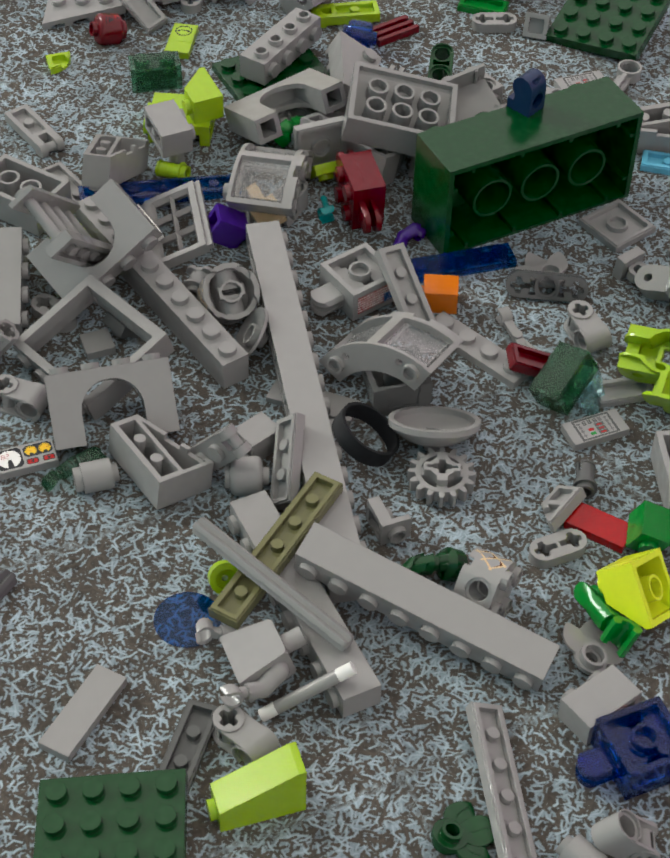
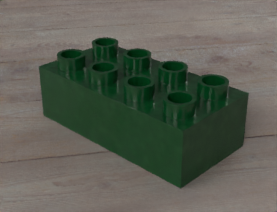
M606 76L583 84L576 83L566 89L546 94L544 107L529 118L509 107H503L490 112H480L474 117L444 126H434L424 132L417 133L411 219L414 223H420L421 227L426 229L425 236L442 257H446L613 202L618 198L628 197L644 111Z

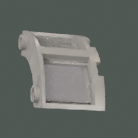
M245 143L236 157L229 183L224 184L223 199L226 200L229 207L236 210L295 217L301 191V180H310L314 159L313 151L304 149L294 151Z
M393 311L391 314L374 315L360 323L329 351L319 363L339 382L356 372L377 371L401 380L415 391L464 340L452 330L433 319L426 321L415 317V313Z

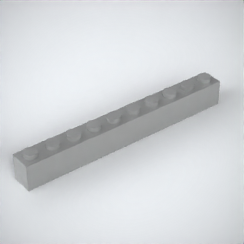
M91 196L77 201L81 207L75 212V217L90 236L113 245L114 230L112 224L90 199ZM152 250L144 251L136 258L137 262L132 268L127 271L123 270L120 273L223 389L249 378L248 353Z

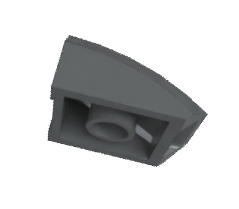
M416 347L400 349L423 363ZM361 371L371 406L385 416L400 408L428 406L432 402L433 382L430 376L414 391L407 384L389 374L377 371Z

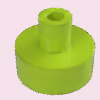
M220 560L210 567L207 576L211 588L217 594H220L238 569L227 560Z

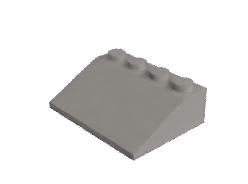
M355 61L341 140L415 156L417 133L424 132L434 126H444L455 122L458 84Z

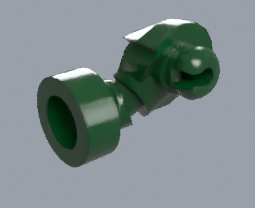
M446 547L440 553H437L436 556L434 554L424 556V553L409 558L402 566L421 576L432 575L436 571L440 579L456 582L464 563L468 564V560L462 550Z

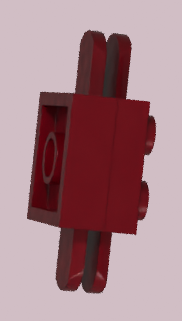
M347 150L346 154L343 151L337 152L335 177L338 185L334 187V197L336 203L341 204L344 222L348 221L352 230L362 228L364 234L371 232V226L374 232L381 231L384 221L386 184L371 150L359 152Z

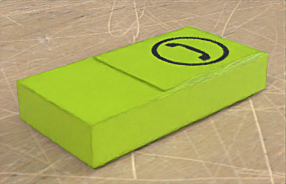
M174 23L164 50V56L189 60L199 32L198 25Z

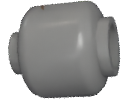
M243 456L239 460L236 459L230 462V464L225 465V489H230L231 494L234 496H249L263 491V486H269V467H263V460L259 456Z

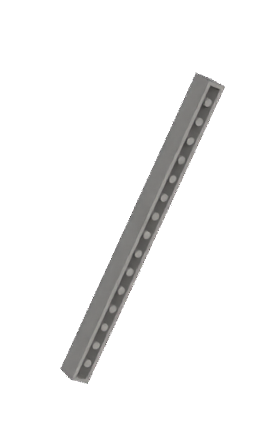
M279 220L246 224L247 251L252 272L255 274L260 285V307L265 308L268 312L266 333H268V342L285 416L295 412L305 415L300 474L301 486L303 487L314 472L343 483V492L318 524L366 547L365 541H360L358 534H361L359 516L352 513V509L355 508L352 490L346 489L348 472L346 466L340 465L342 449L339 443L334 441L335 436L332 429L334 419H329L328 414L331 412L329 397L323 396L322 393L325 391L323 374L317 373V370H319V358L317 352H312V348H314L312 331H307L306 329L309 326L307 311L301 309L303 307L302 291L296 290V287H298V275L296 270H291V267H293V255L291 250H286L288 248L287 232H282ZM325 584L326 593L333 604L355 601V599L347 595L341 596L333 593Z

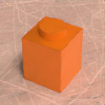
M424 274V285L421 286L432 313H441L443 311L447 314L457 313L459 276Z

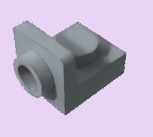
M379 496L367 499L366 519L380 545L388 543L399 544L411 536L412 518L409 514L394 518L390 507H385Z

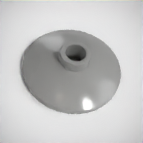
M263 307L254 309L247 316L235 338L248 353V357L257 348H263L268 339V333H266L268 312Z

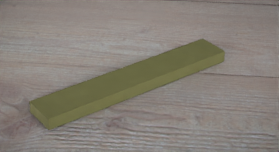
M314 472L251 554L277 575H280L295 555L313 523L321 521L343 492V483ZM238 570L208 608L209 616L238 630L265 595L266 591Z

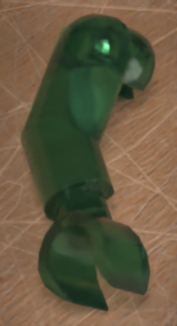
M92 446L64 461L56 467V471L51 470L41 479V484L47 492H50L59 480H65L72 475L71 468L79 467V463L107 458V456L101 452L102 450L99 447Z

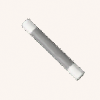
M350 661L258 709L261 720L266 722L356 675V668Z

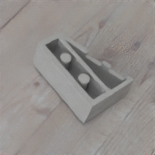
M136 414L110 424L108 452L156 510L211 488L214 461L207 457L202 460L190 452V446L185 443L178 445L167 438V432Z

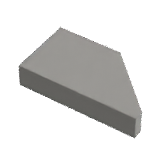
M557 485L541 503L551 532H556L587 497L583 487Z

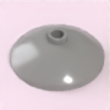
M411 406L392 411L388 415V425L395 433L409 442L422 445L426 450L431 447L434 451H439L440 447L453 446L473 437L481 429V419L471 412L457 408Z

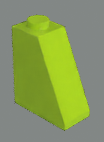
M296 741L288 743L210 783L211 798L205 800L210 822L217 820L220 832L306 810L307 772Z

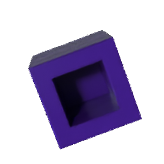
M216 203L208 215L213 242L230 249L237 248L242 241L246 240V224H248L246 213Z

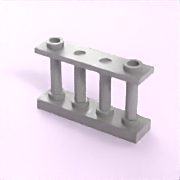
M29 184L18 190L14 196L15 198L8 204L11 209L32 215L51 238L50 244L44 250L52 259L80 267H90L102 262L112 250V244L92 238L73 215L81 207L76 201Z

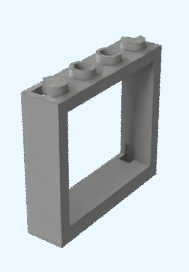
M91 274L23 332L13 344L18 353L15 358L22 363L25 369L32 367L35 370L33 372L35 376L45 385L44 376L50 375L49 369L55 367L40 356L37 351L90 304L96 302L146 342L130 357V363L143 361L142 355L160 352L161 358L168 357L175 350L165 331ZM119 380L103 381L89 395H85L82 403V415L86 413L92 419L97 420L133 388Z

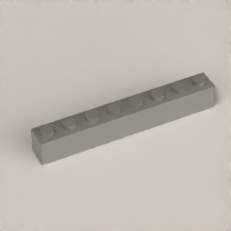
M266 490L231 501L230 516L227 517V524L232 535H239L241 539L240 545L252 553L281 515ZM294 555L279 576L349 631L320 581L316 579L308 580L294 569ZM267 593L271 604L280 607L282 611L280 613L281 620L285 629L289 631L299 626L308 645L298 649V652L301 656H308L311 662L309 667L314 680L350 661L355 666L356 675L324 691L325 698L331 709L337 708L342 718L380 703L382 685L354 638L351 645L345 651L338 650Z
M316 522L313 523L295 553L294 569L308 580L316 579L326 584L333 593L341 596L347 595L357 600L363 608L369 611L376 610L388 616L389 620L401 627L408 626L418 631L419 635L425 640L433 643L439 642L449 647L450 651L456 656L470 658L480 663L486 671L506 676L523 690H539L560 648V645Z

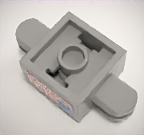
M367 242L320 263V285L310 292V308L313 313L325 316L341 309L352 321H355L394 301L374 254L376 251Z

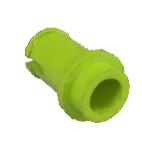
M159 160L155 167V174L158 177L175 179L178 183H182V181L187 182L190 179L191 167L187 166L185 162L177 164Z

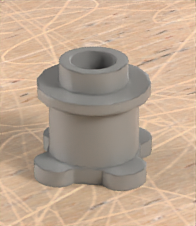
M188 266L186 272L190 276L183 282V285L196 298L200 282L212 268L209 266Z

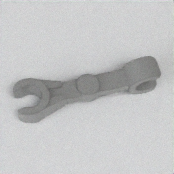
M508 306L497 308L499 316H496V321L501 327L506 329L511 337V342L538 350V348L525 340L522 331L515 325L511 309Z

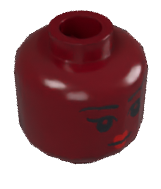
M98 13L94 21L90 22L89 33L90 36H94L96 43L99 45H116L126 38L127 24L119 14Z

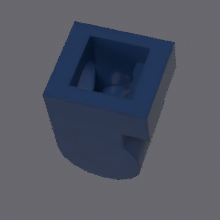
M531 68L514 80V93L508 96L507 107L527 118L544 107L546 94L545 76L540 70Z

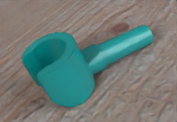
M323 195L320 198L323 207L317 209V215L322 224L335 220L333 216L334 205H329L327 197Z

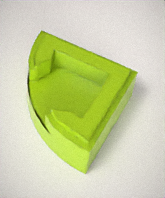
M70 51L45 55L51 75L65 70L71 62Z

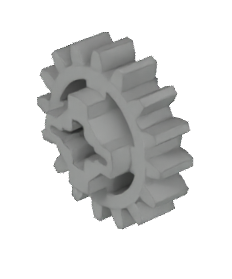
M430 447L428 448L427 455L418 452L417 460L411 459L410 468L407 473L409 490L416 491V499L427 498L426 505L437 501L439 508L443 507L444 502H449L453 507L456 505L457 498L465 502L467 494L473 493L476 481L474 463H467L466 454L459 457L456 456L457 449H452L448 453L445 452L444 447H440L439 452H435Z

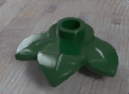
M458 801L450 804L444 811L443 819L438 820L431 830L432 844L441 854H456L459 858H490L485 848L494 843L490 820L483 815L475 816L474 807L471 802Z

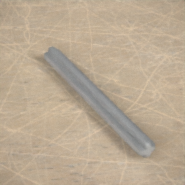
M200 517L193 524V534L338 650L345 651L351 645L354 638L351 632L205 517Z

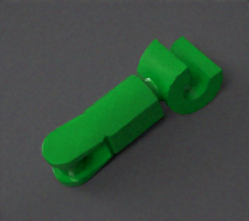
M579 582L574 588L575 599L586 610L597 627L603 631L600 635L601 641L606 644L608 641L612 642L618 649L616 653L619 658H624L642 634L643 629L637 623L621 616L617 610L607 605L604 595L600 592L597 585L590 586L586 582Z

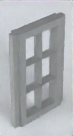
M193 180L150 198L140 205L159 230L160 227L172 222L174 224L175 232L165 236L151 249L169 269L211 252L210 249L214 248L204 195L199 180L195 182ZM188 196L190 206L176 211L175 202ZM170 204L171 214L158 219L156 210ZM192 214L194 224L180 230L178 220ZM196 233L198 243L183 248L182 238ZM177 241L179 251L165 256L163 246Z

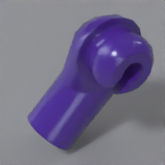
M412 223L397 233L393 245L404 242L405 247H407L411 238H414L415 241H421V238L423 239L426 235V229L421 227L420 223Z

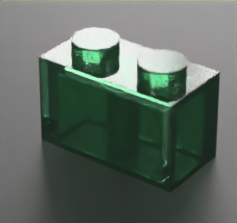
M162 51L150 54L139 53L128 56L132 93L183 88L182 68L178 51Z
M560 341L555 350L549 355L539 374L533 379L528 390L538 404L568 416L599 367L589 351Z

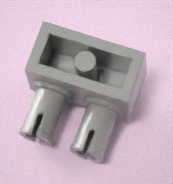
M174 99L144 106L145 128L162 158L169 157V162L177 164L185 162L184 153L193 151V140L196 139L194 126L187 122L184 110L182 108L179 109Z

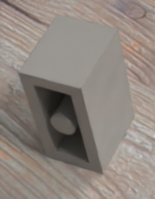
M612 664L602 672L600 670L593 672L586 682L578 688L572 687L568 689L559 700L560 707L557 717L587 746L604 734L597 735L600 721L639 707L642 691Z

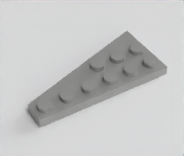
M48 0L42 27L43 30L52 29L51 26L63 23L65 27L73 26V22L84 18L87 21H94L98 13L125 14L126 8L119 0ZM153 0V1H154V2H159L160 4H163V5H164V4H169V3H173V2H177V1H182V0Z

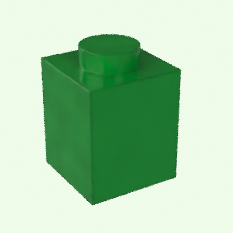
M645 500L629 514L626 547L638 552L660 547L662 552L670 546V509Z

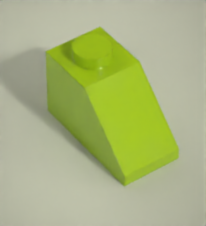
M201 67L185 86V99L182 100V108L185 115H189L194 124L224 117L223 95L205 67Z

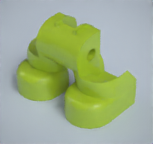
M630 324L628 333L624 337V341L628 345L625 352L619 353L617 369L626 378L641 383L655 384L653 390L644 391L642 397L650 405L662 407L666 413L670 414V365L662 362L665 352H670V329H656Z

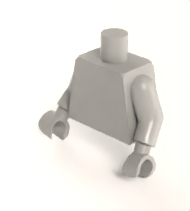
M201 618L195 625L197 644L204 645L212 639H218L234 671L240 687L236 684H225L220 687V690L226 696H219L223 703L231 709L240 706L244 700L252 703L257 699L269 697L286 679L294 675L297 670L290 653L308 645L299 626L280 635L273 620L270 619L240 626L238 630L228 625L214 627L212 620L209 618Z

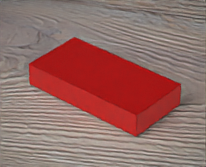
M583 502L564 522L563 528L578 529L588 539L621 554L626 548L628 522Z

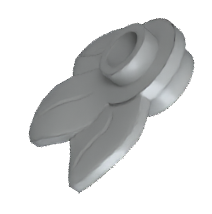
M528 252L524 265L515 267V270L564 273L568 269V261L561 252L552 254L548 260ZM531 277V281L534 282L535 277ZM543 279L539 283V285L545 288H555V283L551 279ZM559 280L560 286L563 284L564 280Z
M593 620L584 623L580 629L566 622L562 631L563 641L574 654L575 665L580 671L591 675L597 670L602 672L607 666L612 664L617 666L623 661L624 658H619L616 653L618 649L612 642L608 641L606 644L601 641L600 635L603 631L597 627Z

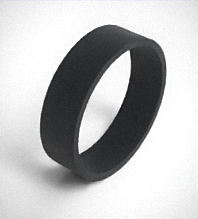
M361 402L348 403L333 420L332 429L337 442L347 454L362 464L372 467L383 466L399 449V436L388 425V418L370 405ZM345 416L360 419L370 425L385 442L387 452L373 450L359 441L349 429Z

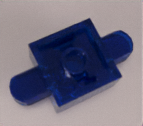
M659 696L595 720L590 742L593 748L581 752L577 757L575 766L576 778L583 786L593 788L613 780L624 799L628 800L670 784V712Z

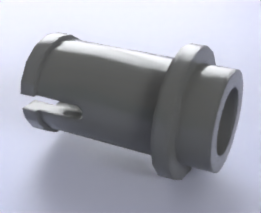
M581 459V463L579 461L576 462V480L572 484L575 487H583L587 496L585 499L592 498L598 490L595 481L596 466L589 459Z

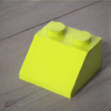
M660 547L624 556L596 571L598 588L604 595L606 604L644 629H652L670 618V577Z

